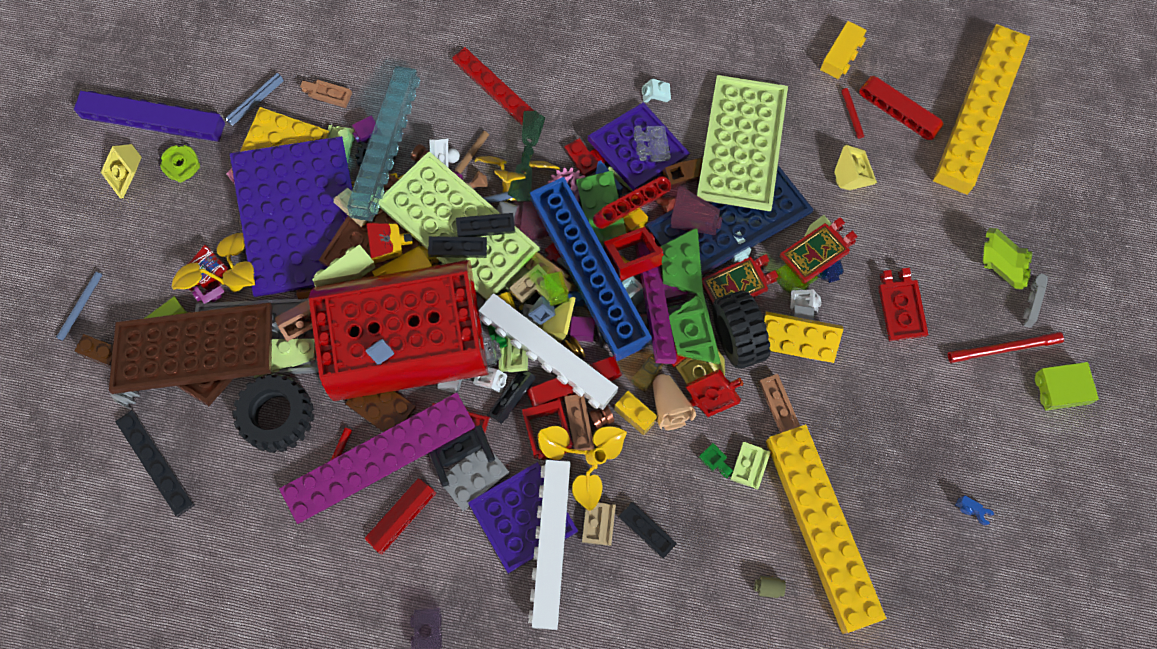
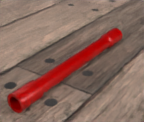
M1056 332L973 349L948 352V360L950 363L1043 345L1060 344L1064 342V336L1062 332Z

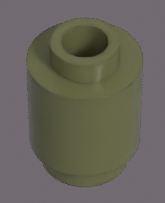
M760 575L759 579H755L754 590L758 592V596L770 598L784 597L786 589L785 580H781L780 577Z

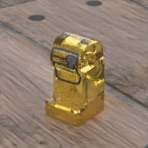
M651 354L640 370L632 377L631 384L646 393L655 377L658 376V373L663 368L664 363H655L654 354Z

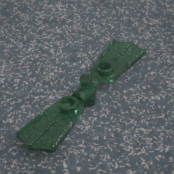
M537 111L523 112L522 142L524 150L522 152L521 164L517 165L515 172L525 175L526 178L511 181L507 194L517 200V202L530 201L532 168L529 166V163L534 153L532 147L537 145L545 121V117Z

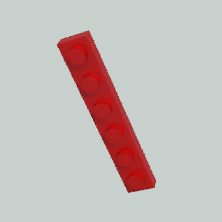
M466 47L452 57L453 62L525 129L539 118L538 113Z

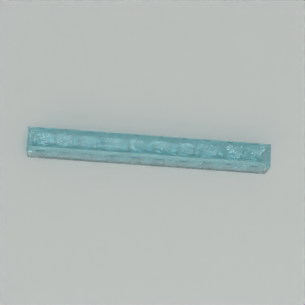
M395 66L347 205L350 218L373 221L374 215L378 214L379 200L384 195L383 187L384 184L387 185L388 172L392 170L393 157L398 153V142H401L403 136L402 129L406 128L407 114L411 113V102L415 100V90L420 85L417 69Z

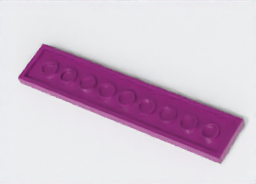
M455 393L279 488L296 523L300 524L469 432L476 426L458 393Z

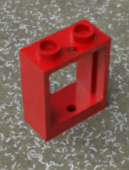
M645 226L603 242L604 251L621 281L662 265L663 250L660 246H657L653 234L649 233ZM644 242L651 254L625 263L618 251Z
M560 400L522 410L534 459L544 460L548 458L541 450H537L530 420L558 413L561 427L567 431L570 438ZM571 438L569 445L566 447L568 449H573Z

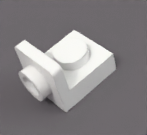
M814 289L791 291L790 309L793 310L795 305L814 307V313H818V307H821V297Z
M488 367L489 375L475 377L473 384L493 389L499 393H502L507 379L505 373Z

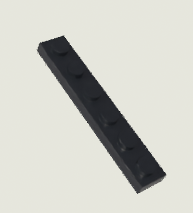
M131 410L116 420L117 426L174 515L179 517L195 506L135 411Z

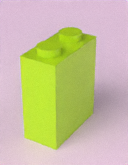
M1088 362L1042 368L1035 373V383L1039 387L1040 401L1044 405L1045 411L1089 405L1099 400Z

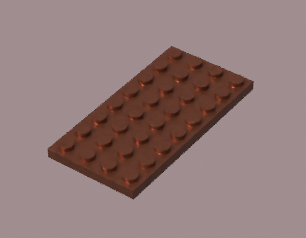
M269 302L116 322L109 392L117 394L271 374L272 304Z

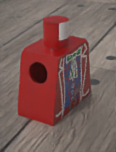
M206 245L188 263H198L200 269H205L223 279V273L229 270ZM201 273L202 278L197 286L201 284L205 290H208L221 283L207 274Z

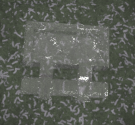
M641 126L634 127V140L637 141L636 152L641 161L646 160L647 155H650L651 161L670 160L671 156L665 126H647L646 133L642 131ZM644 141H648L649 147L644 144Z

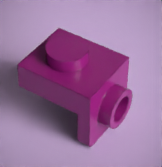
M219 284L203 293L195 285L193 286L194 291H192L197 301L201 300L204 304L210 300L212 302L217 301L222 297L221 294L224 293Z

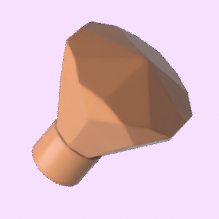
M478 171L469 184L472 188L488 187L487 177L481 171Z
M660 197L656 203L662 205L665 212L668 213L676 208L677 198L664 199Z

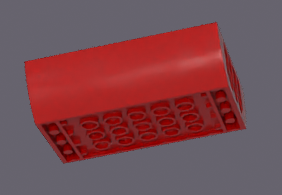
M470 260L315 286L310 292L309 304L319 378L327 395L333 401L489 375ZM432 313L439 314L440 319L437 323L429 321V316ZM418 316L420 319L419 324L415 327L410 326V318ZM373 323H378L380 326L379 331L372 334L370 326ZM354 326H358L360 329V333L356 337L350 335V330ZM383 339L388 342L394 351V355L378 365L367 354L366 349Z

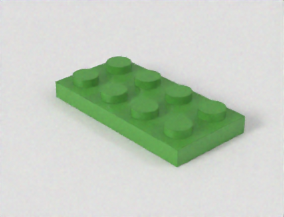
M613 171L577 179L583 212L602 247L604 241L626 234L624 218L603 229L596 227L593 222V216L599 210L619 199Z

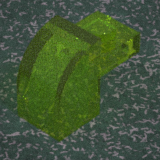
M787 264L776 270L779 276L777 278L778 284L789 293L793 290H807L810 286L809 284L818 279L815 276L803 284Z
M562 271L543 275L542 278L550 306L569 302V292L565 285Z

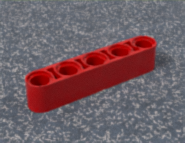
M870 76L859 90L860 95L864 99L927 140H933L944 125L940 118L876 76Z
M659 177L604 206L593 216L595 226L601 229L606 228L654 202L671 189L670 181L666 177Z
M609 357L589 365L609 381L622 376L614 357ZM557 378L527 390L533 407L557 400L562 401L565 396L576 395L572 390V386L568 383L564 385Z

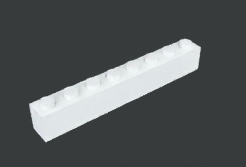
M494 293L479 309L480 320L485 325H492L496 328L495 332L503 338L505 336L511 340L510 343L515 348H522L526 351V355L531 360H538L544 370L549 373L551 371L555 373L561 383L564 385L568 383L572 386V390L578 396H585L589 399V404L594 408L598 409L599 407L603 410L617 393L618 387Z
M546 460L545 466L542 465L541 478H544V486L540 485L539 498H543L542 506H538L537 518H541V524L536 527V539H539V547L534 549V559L537 560V568H533L532 580L536 581L535 589H531L530 602H534L533 610H529L528 623H532V628L558 630L570 462Z

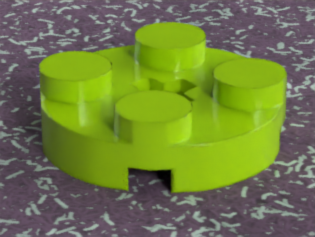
M177 145L172 146L161 157L162 162L160 166L163 173L171 180H176L180 183L191 178L200 168L198 156L192 148L185 145L180 147ZM178 160H179V161H183V160H184V162H183V164H182L181 166H177L178 164H177L176 162H177Z

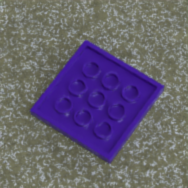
M644 102L588 135L587 139L632 191L661 175L665 167L680 163L690 154Z
M538 462L468 502L508 574L534 559V549L539 547V539H536V527L540 526L541 518H537L538 506H542L543 498H539L540 485L544 486V478H541V467ZM568 513L566 515L565 540L578 532Z

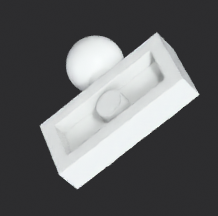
M448 138L430 139V152L448 168V162L455 163L459 160V152L454 148L448 149Z

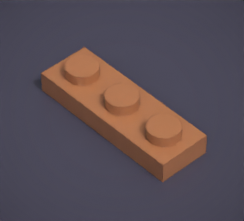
M776 374L761 379L759 384L780 433L800 427L779 375Z
M577 394L565 396L574 449H595L584 396L580 397Z

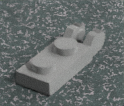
M1042 273L1037 275L1032 282V291L1027 302H1030V306L1025 309L1023 319H1025L1024 326L1032 328L1038 319L1046 291L1048 276Z

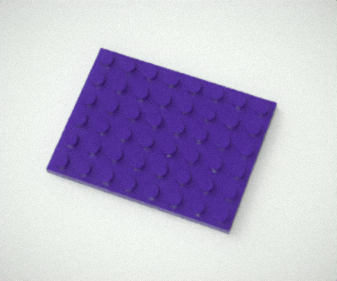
M343 137L230 153L247 261L254 267L255 285H252L253 296L259 297L315 286L312 280L314 275L318 271L328 268L321 264L319 259L348 216L334 203V198L347 188L353 192Z

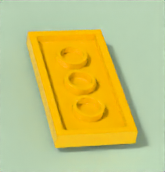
M766 311L764 322L769 335L771 351L825 362H835L843 333V326Z

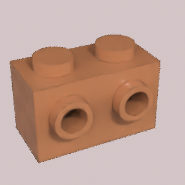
M309 300L275 317L277 326L287 342L313 329Z

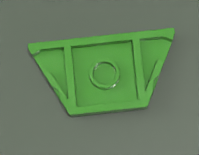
M693 229L661 246L664 254L662 257L663 284L677 287L684 292L687 290L697 294L703 291L698 229Z
M703 291L697 293V296L689 302L687 301L679 310L669 316L677 355L720 364Z

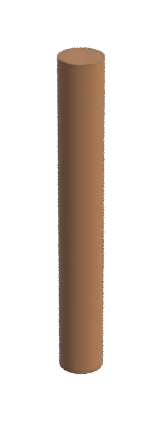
M486 131L481 133L454 171L462 173L488 138L489 134Z

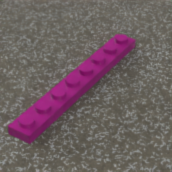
M644 242L635 244L637 258L651 254ZM660 266L640 273L655 363L675 364L677 357Z

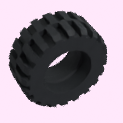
M740 290L717 298L712 305L713 319L718 338L731 365L735 368L743 369L766 361L771 351L769 335L763 315L753 296L747 291Z
M266 374V378L259 376L255 378L256 382H248L246 384L247 388L245 391L240 390L238 393L240 398L235 400L233 405L237 408L232 411V416L236 419L234 425L239 430V435L252 446L262 451L266 450L269 453H275L276 450L280 452L287 451L288 446L291 448L297 446L296 441L299 439L303 441L306 438L304 435L305 431L310 432L311 430L310 421H314V414L312 413L314 407L308 393L295 380L290 377L286 378L281 374H278L277 377L273 374ZM272 398H286L290 402V414L285 423L273 430L262 429L258 425V413L262 405Z

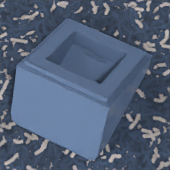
M541 296L530 309L528 315L538 324L542 325L555 316V309L553 304Z
M383 339L366 349L367 354L378 365L394 355V351L388 342Z

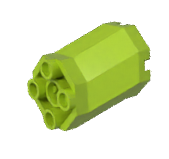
M988 228L986 237L989 240L984 244V268L993 269L1015 289L1027 287L1031 276L1029 264L1032 261V251H1028V248H1019L997 228Z

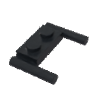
M481 425L429 453L442 487L449 485L443 466L448 467L480 450L481 446L488 462H493L496 459Z

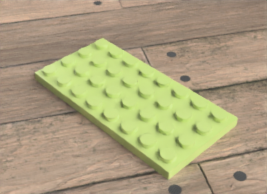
M717 75L697 200L771 211L788 86Z
M428 152L376 201L383 211L408 233H411L427 250L429 236L458 237L457 217L501 214L431 152ZM516 226L515 233L478 236L487 237V258H436L443 264L470 260L475 291L481 298L487 301L493 293L496 295L540 250V247Z

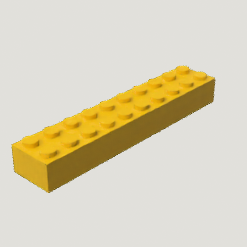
M998 24L991 31L933 182L966 195L975 186L1030 36Z
M807 425L769 437L766 440L768 450L771 451L770 455L842 634L850 633L887 619Z

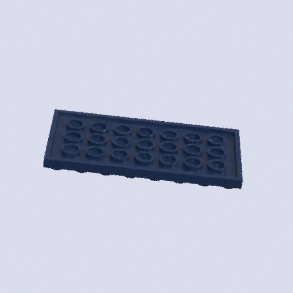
M778 165L771 211L697 200L696 196L646 224V228L649 233L653 234L655 241L660 247L693 229H698L701 275H704L734 258L735 255L747 248L757 245L813 212V208ZM735 237L738 239L744 238L746 241L739 244Z

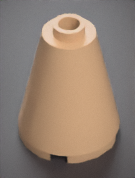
M665 374L656 376L652 384L659 428L662 429L664 427L668 431L685 426V421L688 419L694 420L696 417L695 409L671 376Z

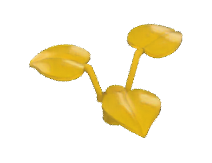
M494 156L475 158V162L481 161L500 166L501 170H495L494 173L502 179L503 193L517 189L521 190V186L531 168H554L560 171L558 166L546 161H529L524 174L505 171L504 164H507V161ZM517 197L511 198V199H507V200H516Z
M243 233L232 234L220 241L217 246L218 255L221 257L226 256L231 268L223 273V279L205 269H200L198 263H190L180 268L175 274L172 281V289H188L197 285L202 278L201 273L216 279L222 285L225 284L233 292H237L245 286L255 285L253 265L248 261L233 265L231 261V255L240 254L245 247Z
M551 426L539 431L538 443L543 454L552 460L562 459L564 451L586 455V461L592 467L586 472V476L580 475L574 479L572 494L575 500L585 509L592 511L600 500L602 481L599 476H590V473L597 469V465L605 463L607 459H614L620 454L627 432L616 427L600 428L592 437V441L597 448L576 450L566 448L569 445L570 438L565 429L559 426Z

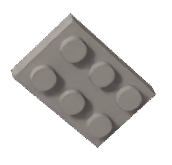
M482 446L480 450L465 457L446 473L449 485L444 488L462 511L469 507L468 502L489 491L510 474L495 454L496 459L493 462H488Z

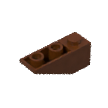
M703 157L665 167L661 175L670 181L671 189L699 180Z

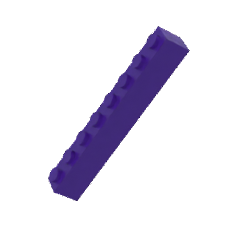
M80 91L74 107V111L82 119L220 142L225 126L224 120L217 112L210 111L208 113L196 108L191 110L178 105L173 107L160 102L157 104L150 103L143 99L138 101L129 97H116L112 94L103 95L95 91Z

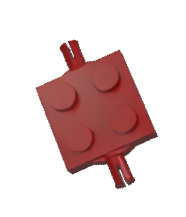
M720 369L713 371L687 384L686 388L692 396L689 402L693 407L697 406L708 418L740 404L741 398L736 393L735 388L743 386V380L738 378L730 382Z

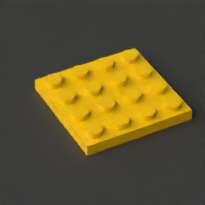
M260 107L240 152L327 139L330 132Z

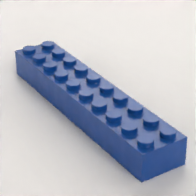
M562 177L530 192L534 208L616 362L650 346L652 337L566 179Z

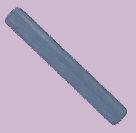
M275 73L225 117L226 121L230 125L237 123L284 81L282 76Z

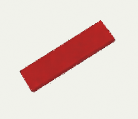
M418 478L369 532L365 540L382 555L437 493Z

